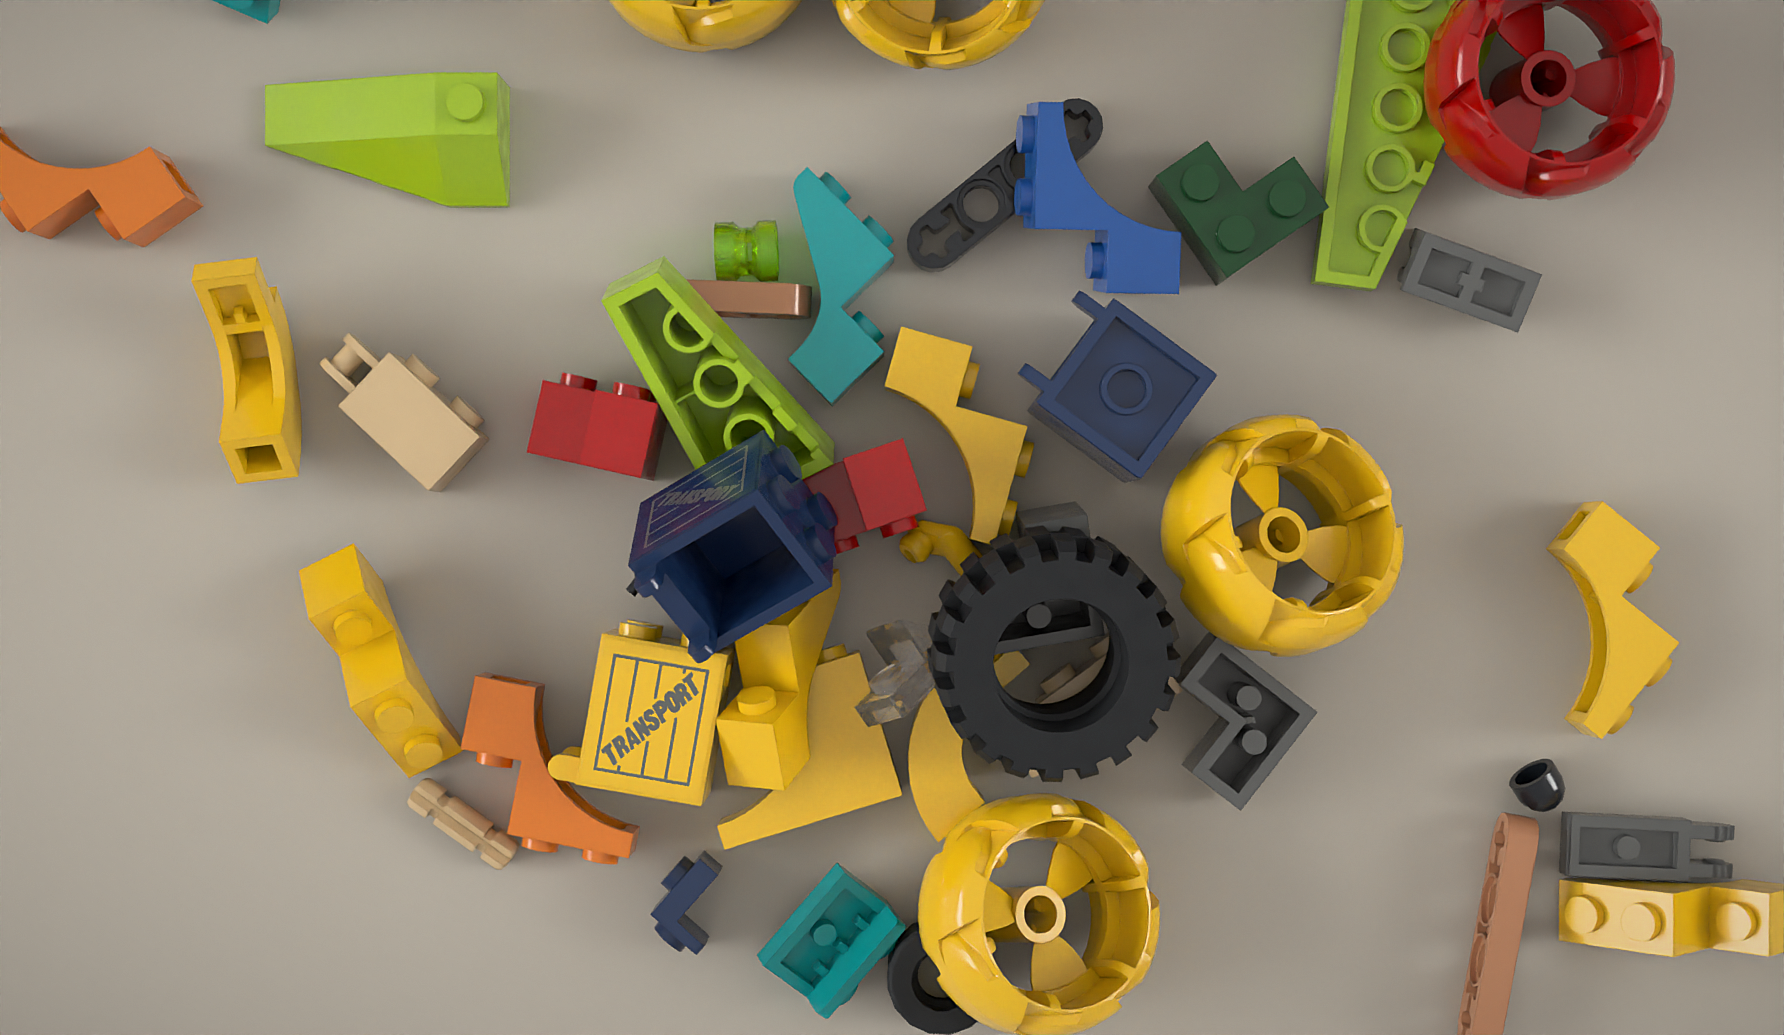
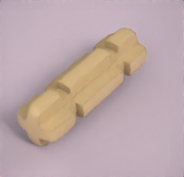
M425 778L419 782L407 801L411 809L424 818L429 815L435 819L433 824L471 852L476 849L482 852L480 858L493 868L502 870L509 864L520 846L518 840L508 835L502 829L499 832L493 830V822L458 797L454 796L450 799L445 795L447 789L433 779Z

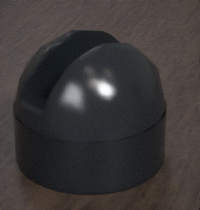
M1540 759L1525 765L1509 781V786L1518 800L1531 810L1547 812L1555 809L1563 801L1566 789L1564 781L1557 767L1550 759Z

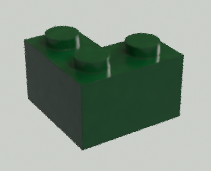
M1208 140L1156 175L1148 186L1216 286L1329 208L1294 156L1242 191Z

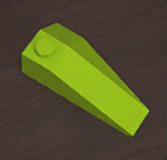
M433 72L265 85V146L334 170L365 178L377 184L398 189L449 208H510V87L498 72Z

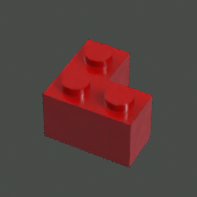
M563 372L560 383L542 381L527 453L654 481L668 420L660 405L656 403V398L651 390L614 382L612 393L596 390L597 380Z
M903 438L845 457L843 461L803 479L813 494L820 492L828 499L836 513L838 524L835 526L834 545L837 554L860 547L856 535L876 528H880L883 539L917 528L919 526L915 515L927 511Z

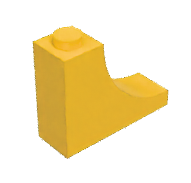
M844 643L821 650L811 680L807 701V738L811 758L785 791L770 789L750 806L721 818L717 828L724 850L902 796L901 783L860 650L847 653Z

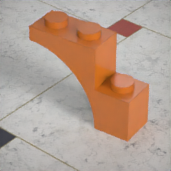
M0 127V193L4 197L0 201V209L8 221L22 233L27 230L41 237L52 239L100 205L94 211L95 215L104 229L115 240L119 241L123 238L141 247H146L203 207V204L170 157L150 146L132 157L106 166L93 168L56 167L40 163L19 148Z
M487 672L476 675L474 677L460 749L477 752L476 762L493 767L512 768L513 760L521 761L507 834L523 837L521 846L535 851L555 853L558 852L559 845L583 849L581 856L583 859L601 864L615 865L618 864L619 857L629 858L636 849L640 826L621 821L602 812L585 800L568 781L554 779L548 772V763L553 754L548 744L543 719L545 684Z

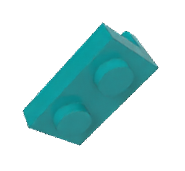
M836 863L757 956L765 968L807 997L815 1012L828 1019L840 1005L845 1004L852 998L858 984L874 965L892 952L898 942V938L905 931L906 925L886 899L839 863Z

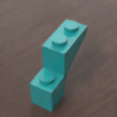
M807 167L795 179L793 191L820 286L821 303L819 314L811 333L804 343L788 358V361L833 407L884 357V351L877 345L884 338L881 331L861 311L850 317L845 310L894 263V255L888 249L894 240L871 216L868 215L861 222L845 206L851 199V196L834 177L825 172L818 178Z

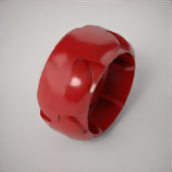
M1456 0L1451 5L1442 24L1434 32L1428 49L1423 80L1424 100L1429 121L1443 137L1446 143L1444 147L1446 154L1464 173L1478 183L1495 192L1518 199H1562L1596 189L1619 177L1636 163L1635 159L1655 139L1671 105L1675 84L1674 52L1669 47L1662 45V18L1651 0ZM1559 6L1583 21L1603 47L1597 51L1600 60L1574 69L1571 61L1562 53L1554 50H1544V11ZM1497 31L1499 36L1525 59L1500 71L1491 82L1489 90L1490 99L1484 100L1479 82L1478 63L1480 48L1485 38ZM1569 97L1596 114L1608 117L1605 122L1594 127L1588 136L1589 141L1572 151L1562 153L1559 150L1546 149L1538 153L1531 152L1537 142L1542 112L1565 102Z

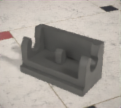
M1418 228L1414 229L1409 241V247L1412 249L1410 258L1406 266H1402L1398 271L1397 280L1402 283L1400 290L1514 332H1519L1542 274Z

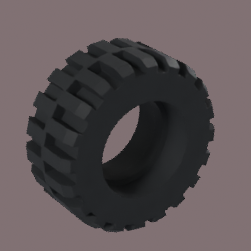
M1044 525L1027 527L1024 530L1025 537L1011 540L1008 534L1005 533L990 540L989 542L993 550L981 558L972 552L960 563L964 573L957 582L947 579L938 595L942 602L939 612L931 613L928 633L932 639V645L927 649L929 669L934 679V687L951 725L961 739L967 738L974 753L990 764L997 759L1001 761L1006 773L1023 779L1031 769L1038 772L1042 782H1062L1063 770L1075 769L1081 780L1098 775L1099 770L1096 763L1109 757L1112 758L1116 766L1132 756L1126 747L1131 741L1139 736L1143 741L1148 742L1159 727L1152 719L1156 709L1169 711L1176 694L1168 685L1169 677L1180 675L1181 655L1173 647V642L1180 637L1176 621L1166 610L1165 605L1167 601L1159 588L1129 556L1124 555L1114 544L1100 536L1092 539L1087 537L1081 529L1062 526L1059 533H1049ZM1073 599L1088 604L1100 614L1109 632V645L1105 661L1092 682L1074 696L1053 703L1025 702L1007 693L997 679L993 658L998 641L1012 620L1029 607L1048 600Z

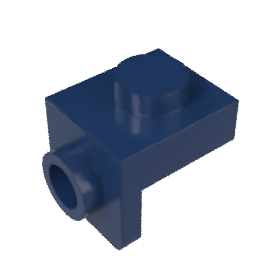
M705 850L694 863L684 856L667 874L661 884L668 892L656 904L650 914L658 921L654 927L655 931L666 943L680 952L687 947L696 955L706 945L709 935L692 921L685 912L715 880L723 867Z

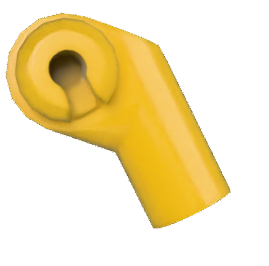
M917 521L919 527L908 530V534L904 535L899 542L901 553L913 563L925 562L930 554L945 557L960 576L964 573L960 563L972 552L979 558L983 556L962 529L957 526L932 521Z

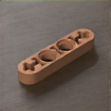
M1504 812L1500 814L1496 821L1462 995L1457 1035H1503L1538 849L1539 827L1535 818Z

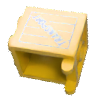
M627 619V622H620L619 629L616 628L602 633L582 746H569L561 754L552 757L548 763L549 774L554 779L576 783L575 785L702 806L712 789L720 743L716 718L726 708L736 649L724 647L715 652L708 660L696 663L688 654L689 640L683 632L681 639L662 636L664 626L660 624Z

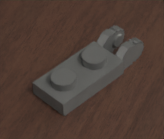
M1562 811L1559 872L1568 876L1689 882V877L1731 879L1733 873L1732 863L1716 858L1690 859L1691 839H1703L1710 842L1734 840L1735 826L1724 823L1692 821L1683 817Z

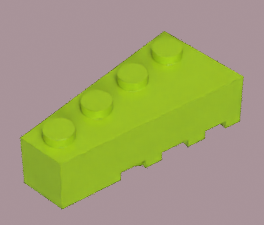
M665 256L609 283L601 302L695 470L762 430L766 431L777 447L785 445L793 453L800 465L802 480L834 464L835 442Z

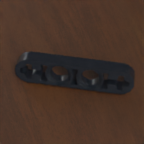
M1075 98L1067 99L1063 102L1064 116L1068 114L1073 120L1084 116L1089 122L1084 131L1088 140L1081 142L1075 136L1068 139L1071 152L1076 163H1078L1093 150L1100 140L1103 131V121L1100 112L1092 103ZM1016 139L912 225L907 237V252L911 261L921 270L940 272L951 267L1015 214L1014 193L1017 179L1011 172L1010 162L1014 155L1018 153ZM983 188L995 195L998 201V211L992 219L978 222L967 216L963 207V201L972 190ZM948 208H952L959 225L973 235L966 241H963L961 233L957 230L945 242L944 247L948 253L946 256L940 259L933 252L924 257L919 252L923 245V238L920 233L928 229L932 234L936 235L950 225L951 220L942 215V213Z

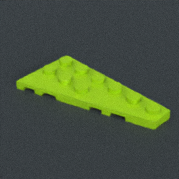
M1346 0L1322 188V197L1329 208L1319 215L1310 284L1370 292L1376 289L1408 223L1407 219L1422 187L1426 185L1435 167V160L1445 142L1429 121L1424 100L1423 80L1428 49L1434 32L1442 24L1451 5L1456 0ZM1497 31L1487 36L1481 45L1478 63L1479 73L1491 50L1490 46Z

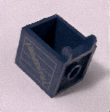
M1079 290L1071 302L1094 321L1051 379H1048L1027 363L1017 373L1040 391V394L1027 411L1120 481L1127 483L1140 480L1215 380L1217 374L1118 300L1113 298L1103 307L1093 298Z
M765 430L760 431L640 503L628 563L629 568L636 575L634 588L643 598L652 595L688 638V654L696 663L708 660L715 652L832 587L833 559L837 555L834 545L835 526L838 524L836 513L822 493L817 492L813 494L801 479L802 471L793 453L785 445L777 447Z

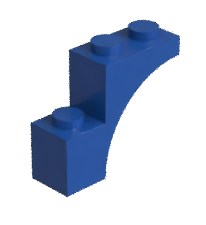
M1034 102L1027 104L1026 115H1019L1016 127L1018 153H1025V178H1018L1016 181L1014 207L1017 216H1024L1023 228L1095 230V242H1088L1085 251V274L1087 279H1093V291L1103 293L1179 294L1181 232L1166 231L1146 226L1124 216L1108 205L1086 181L1077 166L1066 135L1063 102Z

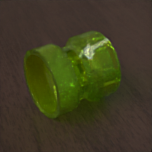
M757 221L752 227H739L734 222H715L714 260L716 280L738 281L741 277L754 276L760 282H779L777 221ZM748 243H751L752 261H748Z

